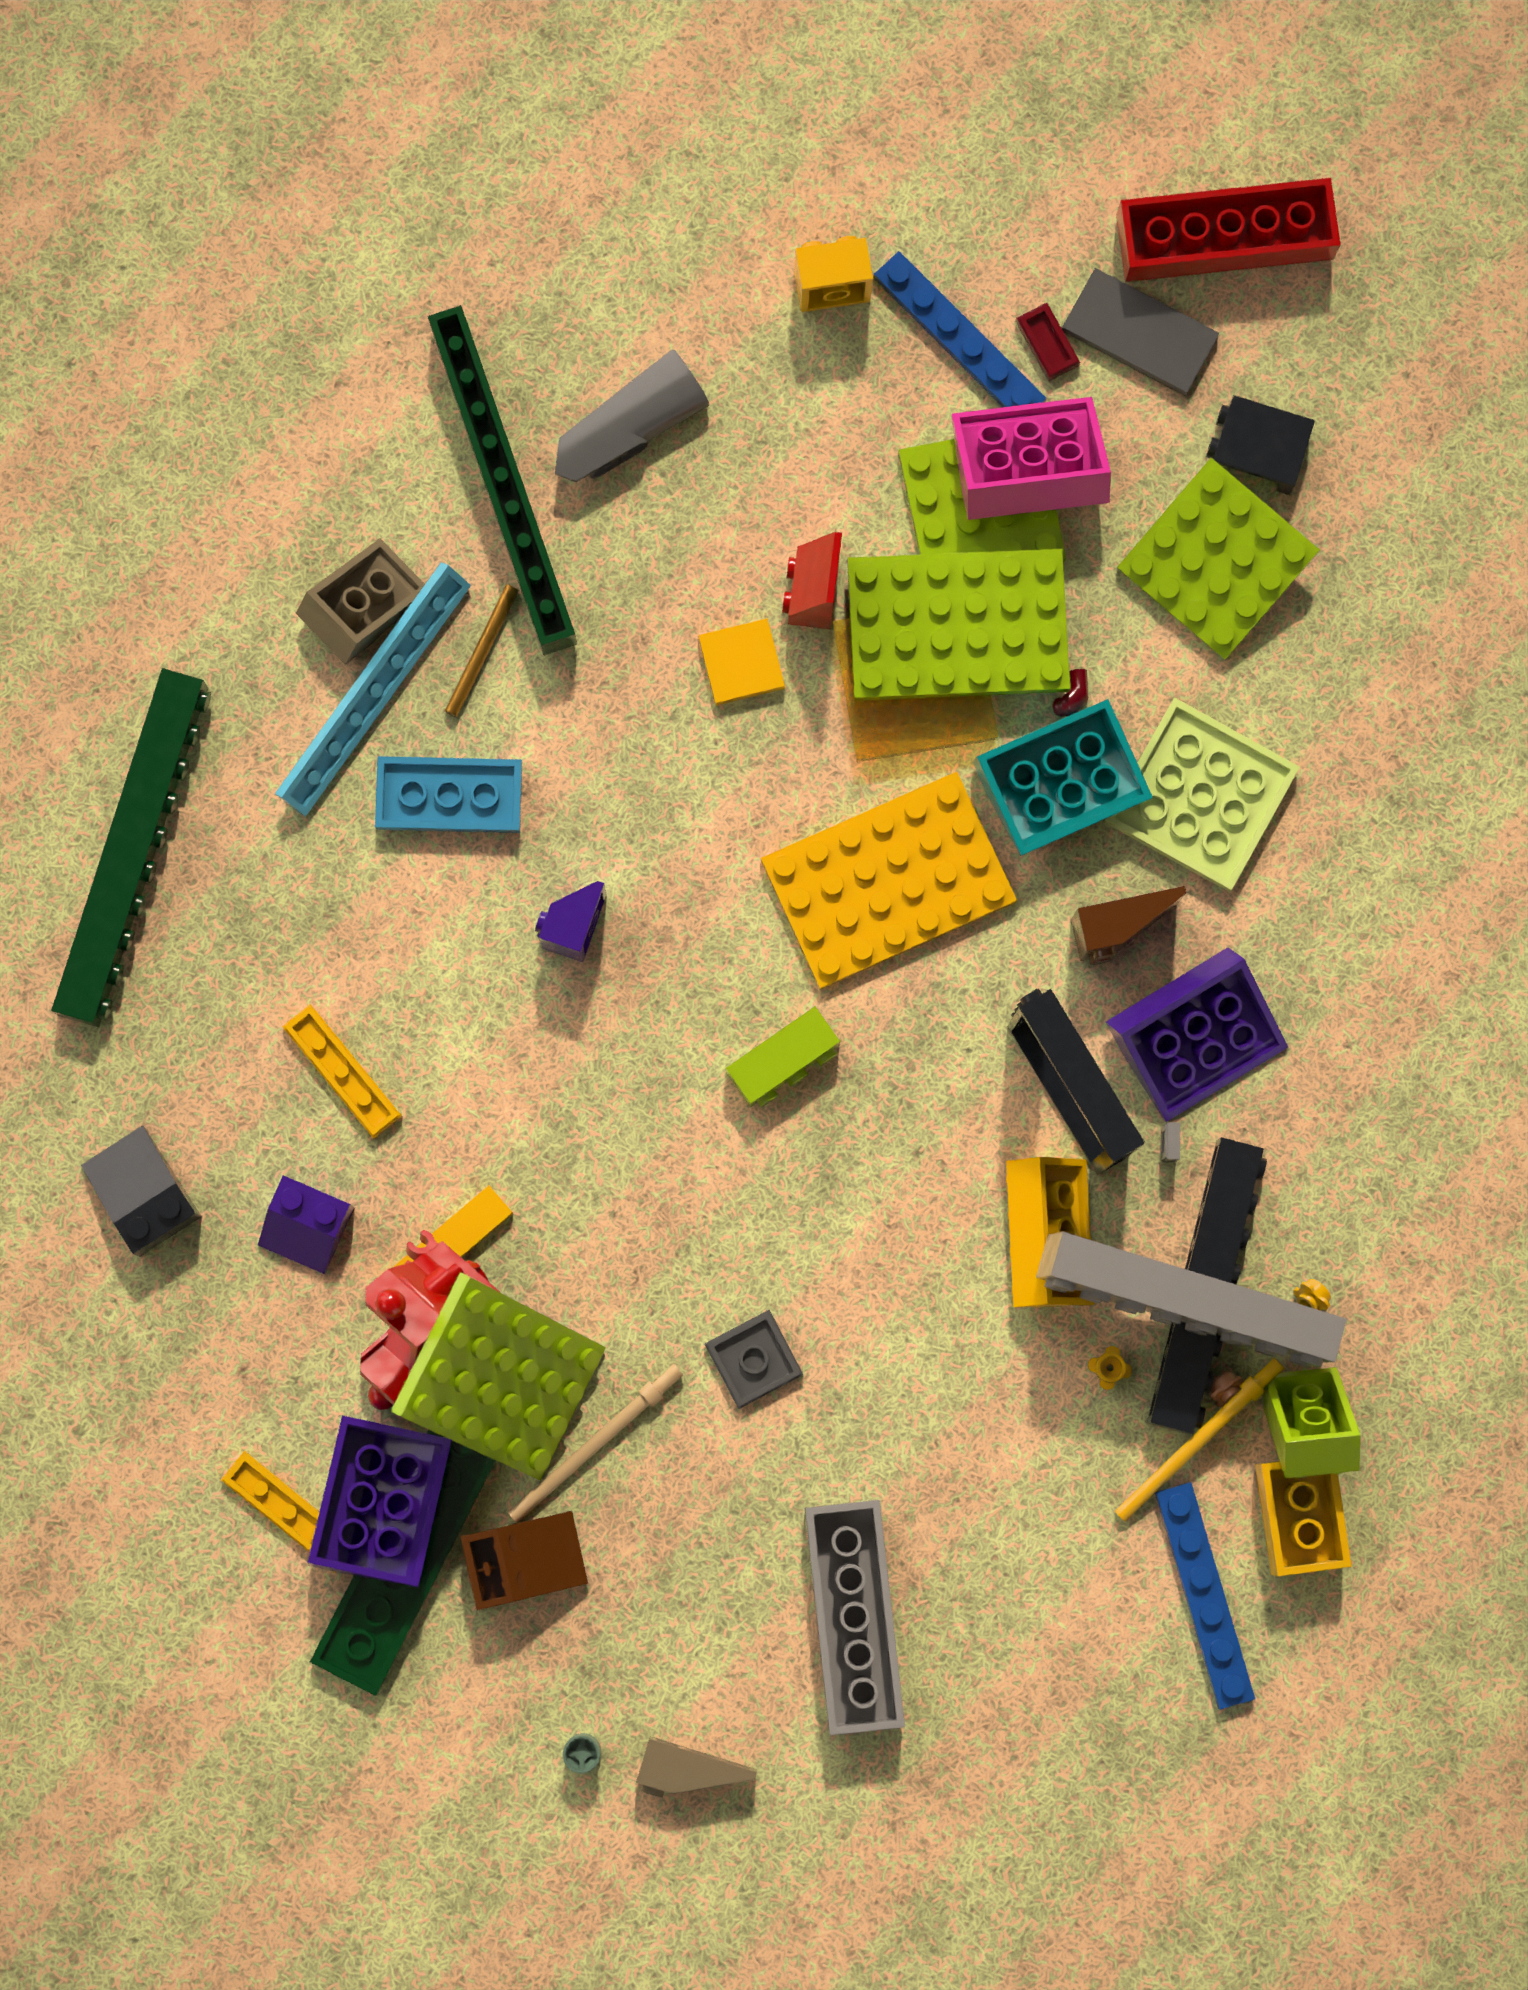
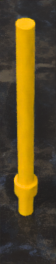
M1274 1357L1254 1377L1250 1375L1240 1384L1242 1389L1115 1510L1117 1515L1123 1521L1129 1519L1252 1399L1256 1401L1266 1392L1264 1387L1284 1369L1283 1365Z

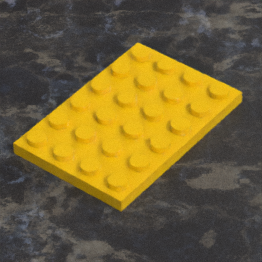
M957 771L760 859L819 990L1017 902L1016 896Z

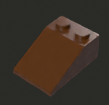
M1185 886L1077 908L1071 918V924L1080 961L1089 960L1090 965L1111 961L1112 956L1116 955L1117 952L1178 905L1186 894Z

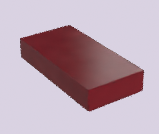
M1048 303L1016 318V324L1048 381L1080 366V360Z

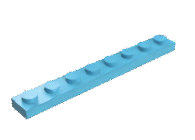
M442 562L439 564L275 792V795L306 817L471 587L449 565Z

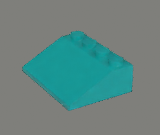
M1109 699L977 756L973 761L986 794L1020 856L1153 798Z

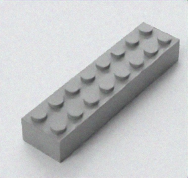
M1065 1232L1047 1236L1036 1278L1046 1281L1044 1287L1063 1293H1066V1291L1074 1292L1075 1289L1081 1291L1080 1298L1100 1304L1101 1302L1109 1303L1111 1300L1116 1302L1115 1309L1131 1314H1136L1137 1312L1145 1314V1311L1151 1313L1150 1319L1168 1325L1183 1322L1186 1323L1185 1330L1204 1336L1219 1333L1221 1334L1220 1341L1236 1346H1242V1344L1251 1346V1344H1255V1351L1273 1357L1277 1355L1286 1357L1288 1354L1291 1355L1290 1362L1310 1368L1311 1366L1322 1367L1324 1362L1336 1361L1347 1320L1343 1317Z

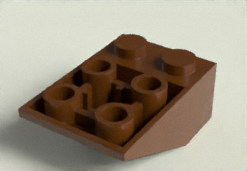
M572 1511L461 1536L476 1610L588 1584Z

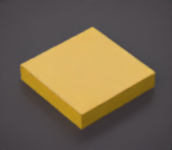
M768 618L698 635L716 706L785 689Z

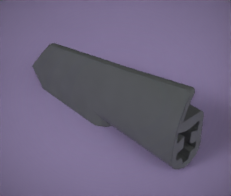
M675 350L665 354L559 438L555 475L576 483L588 475L592 479L600 477L641 453L648 446V441L709 406V401L701 386Z

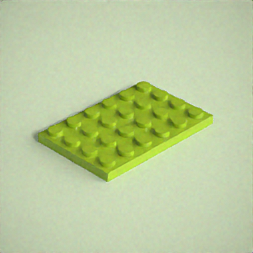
M1062 549L848 557L854 701L1070 691Z
M460 1272L391 1412L541 1481L606 1347Z

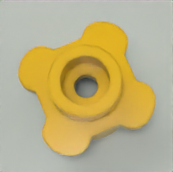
M1314 1279L1302 1282L1300 1284L1301 1288L1295 1287L1293 1290V1294L1300 1305L1320 1311L1322 1309L1328 1310L1330 1307V1292L1323 1284Z
M1115 1346L1107 1347L1103 1355L1098 1358H1091L1088 1362L1089 1371L1097 1375L1100 1379L1101 1388L1105 1390L1113 1389L1115 1382L1121 1378L1130 1377L1132 1373L1131 1366L1125 1363L1124 1359L1120 1356V1350ZM1109 1364L1113 1366V1370L1111 1372H1109L1106 1369L1107 1365Z

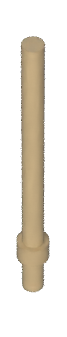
M673 1364L653 1383L650 1381L639 1390L640 1395L508 1511L512 1519L518 1523L649 1405L654 1407L664 1398L662 1394L683 1376L681 1371Z

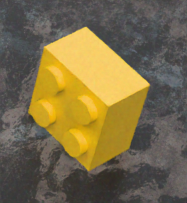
M844 236L837 239L834 243L822 244L820 241H811L804 243L801 248H795L794 274L801 312L870 302L873 275L866 238L857 239L856 236Z

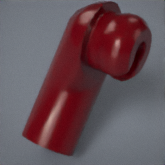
M1073 669L1069 671L1070 691L1064 694L1062 698H1056L1052 704L1053 712L1058 717H1068L1075 714L1087 704L1089 696L1086 669Z

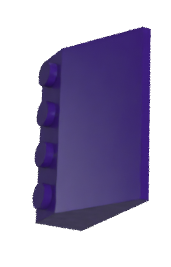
M1229 947L1106 1021L1120 1051L1165 1122L1288 1048L1245 959Z
M342 1415L308 1558V1566L418 1587L451 1439Z

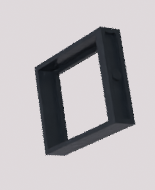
M1038 988L1020 999L1021 1002L1017 1004L1018 1007L1011 1014L1012 1019L1007 1027L1096 1174L1099 1175L1128 1158L1142 1147L1145 1141L1052 989L1042 993Z

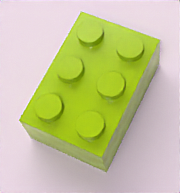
M1337 1367L1280 1372L1264 1387L1266 1391L1264 1393V1412L1285 1478H1303L1313 1475L1360 1471L1361 1435Z

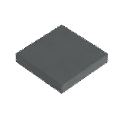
M770 1310L705 1343L738 1409L804 1375Z

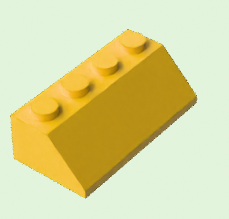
M1033 1157L1006 1161L1013 1307L1040 1308L1094 1305V1302L1080 1298L1081 1291L1074 1289V1292L1066 1291V1293L1051 1290L1044 1287L1045 1280L1036 1278L1048 1235L1065 1232L1091 1240L1087 1159Z

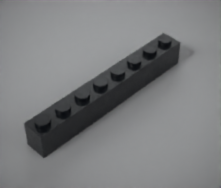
M1223 1137L1216 1140L1185 1265L1186 1270L1237 1284L1241 1265L1236 1264L1239 1250H1245L1250 1233L1249 1229L1244 1228L1247 1215L1254 1214L1258 1201V1194L1253 1193L1256 1179L1262 1180L1267 1165V1159L1262 1158L1264 1148ZM1172 1323L1146 1423L1190 1435L1194 1434L1195 1428L1200 1429L1202 1427L1206 1408L1201 1406L1204 1392L1210 1393L1215 1372L1210 1371L1213 1356H1219L1223 1342L1220 1341L1221 1335H1218V1333L1216 1335L1207 1334L1204 1336L1185 1330L1186 1323Z

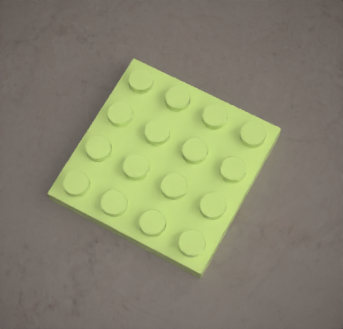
M1174 697L1137 762L1153 798L1106 818L1104 823L1222 889L1231 892L1300 766Z

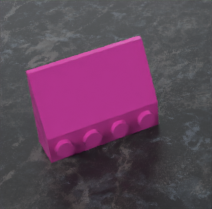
M1092 397L952 413L962 495L968 520L1110 503L1111 470Z

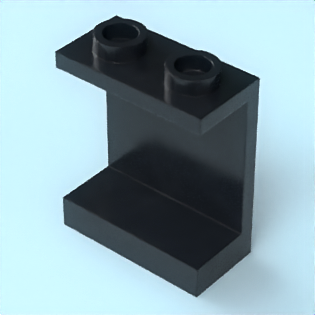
M1233 395L1229 406L1224 404L1221 406L1216 425L1222 426L1219 438L1212 437L1206 458H1213L1222 466L1277 482L1278 487L1276 491L1290 495L1295 487L1315 420Z

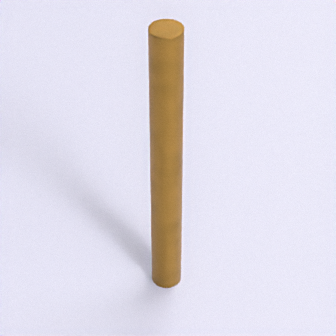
M508 584L505 585L445 708V713L456 718L458 717L519 591L515 587Z

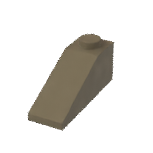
M650 1736L636 1783L643 1785L641 1791L657 1797H663L664 1792L674 1794L755 1780L757 1769Z

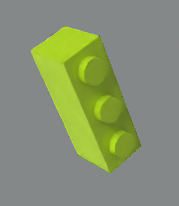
M814 1006L726 1067L725 1072L750 1108L756 1103L762 1108L778 1096L775 1090L785 1083L792 1087L808 1076L805 1069L815 1062L822 1066L837 1056L838 1053L835 1049L840 1045V1040L816 1006Z

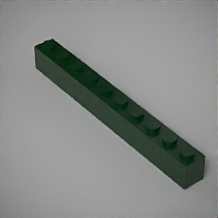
M462 305L429 315L428 320L543 656L577 645L575 631Z
M164 668L161 669L51 1009L58 1016L100 1027L101 1020L106 1021L110 1015L112 1000L109 999L112 986H118L122 978L124 966L120 965L123 952L130 950L134 940L135 932L131 930L135 916H141L145 906L146 897L142 896L145 883H151L155 875L157 863L153 859L156 849H162L166 841L168 829L164 827L167 815L174 813L178 803V794L175 793L178 781H183L188 772L189 760L186 759L189 747H194L199 738L200 726L197 725L200 712L206 713L209 707L211 692L207 691L208 686L202 679Z

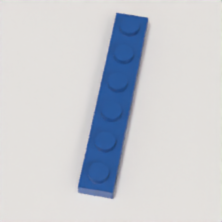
M900 251L874 273L873 279L1001 407L1046 402L1047 398Z
M1192 1482L1157 1491L1155 1496L1218 1709H1224L1255 1700Z

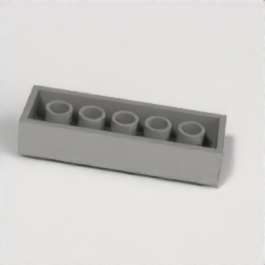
M880 1500L806 1507L805 1518L829 1734L839 1735L905 1727Z

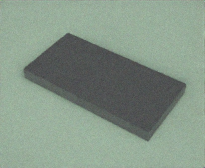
M1097 268L1093 270L1062 326L1064 333L1184 396L1188 393L1219 336V332Z

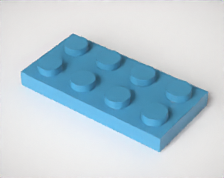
M377 756L376 830L520 833L522 759Z

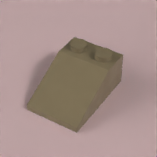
M380 538L307 591L296 614L344 664H347L368 648L406 612L425 584Z

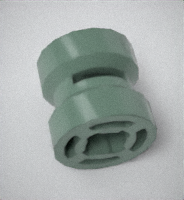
M587 1733L575 1734L568 1740L563 1749V1760L566 1766L573 1772L580 1774L594 1769L601 1756L600 1743L594 1736Z

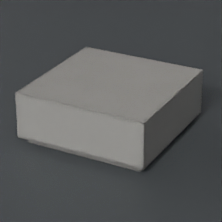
M1167 1122L1161 1127V1160L1163 1162H1177L1180 1160V1123Z

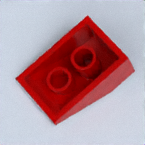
M833 532L797 547L796 558L789 557L786 578L793 579L792 592H784L782 613L789 614V625L830 630L842 532Z

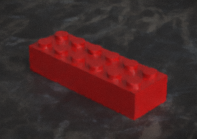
M1331 178L1125 199L1120 201L1116 214L1125 282L1334 260L1341 246Z

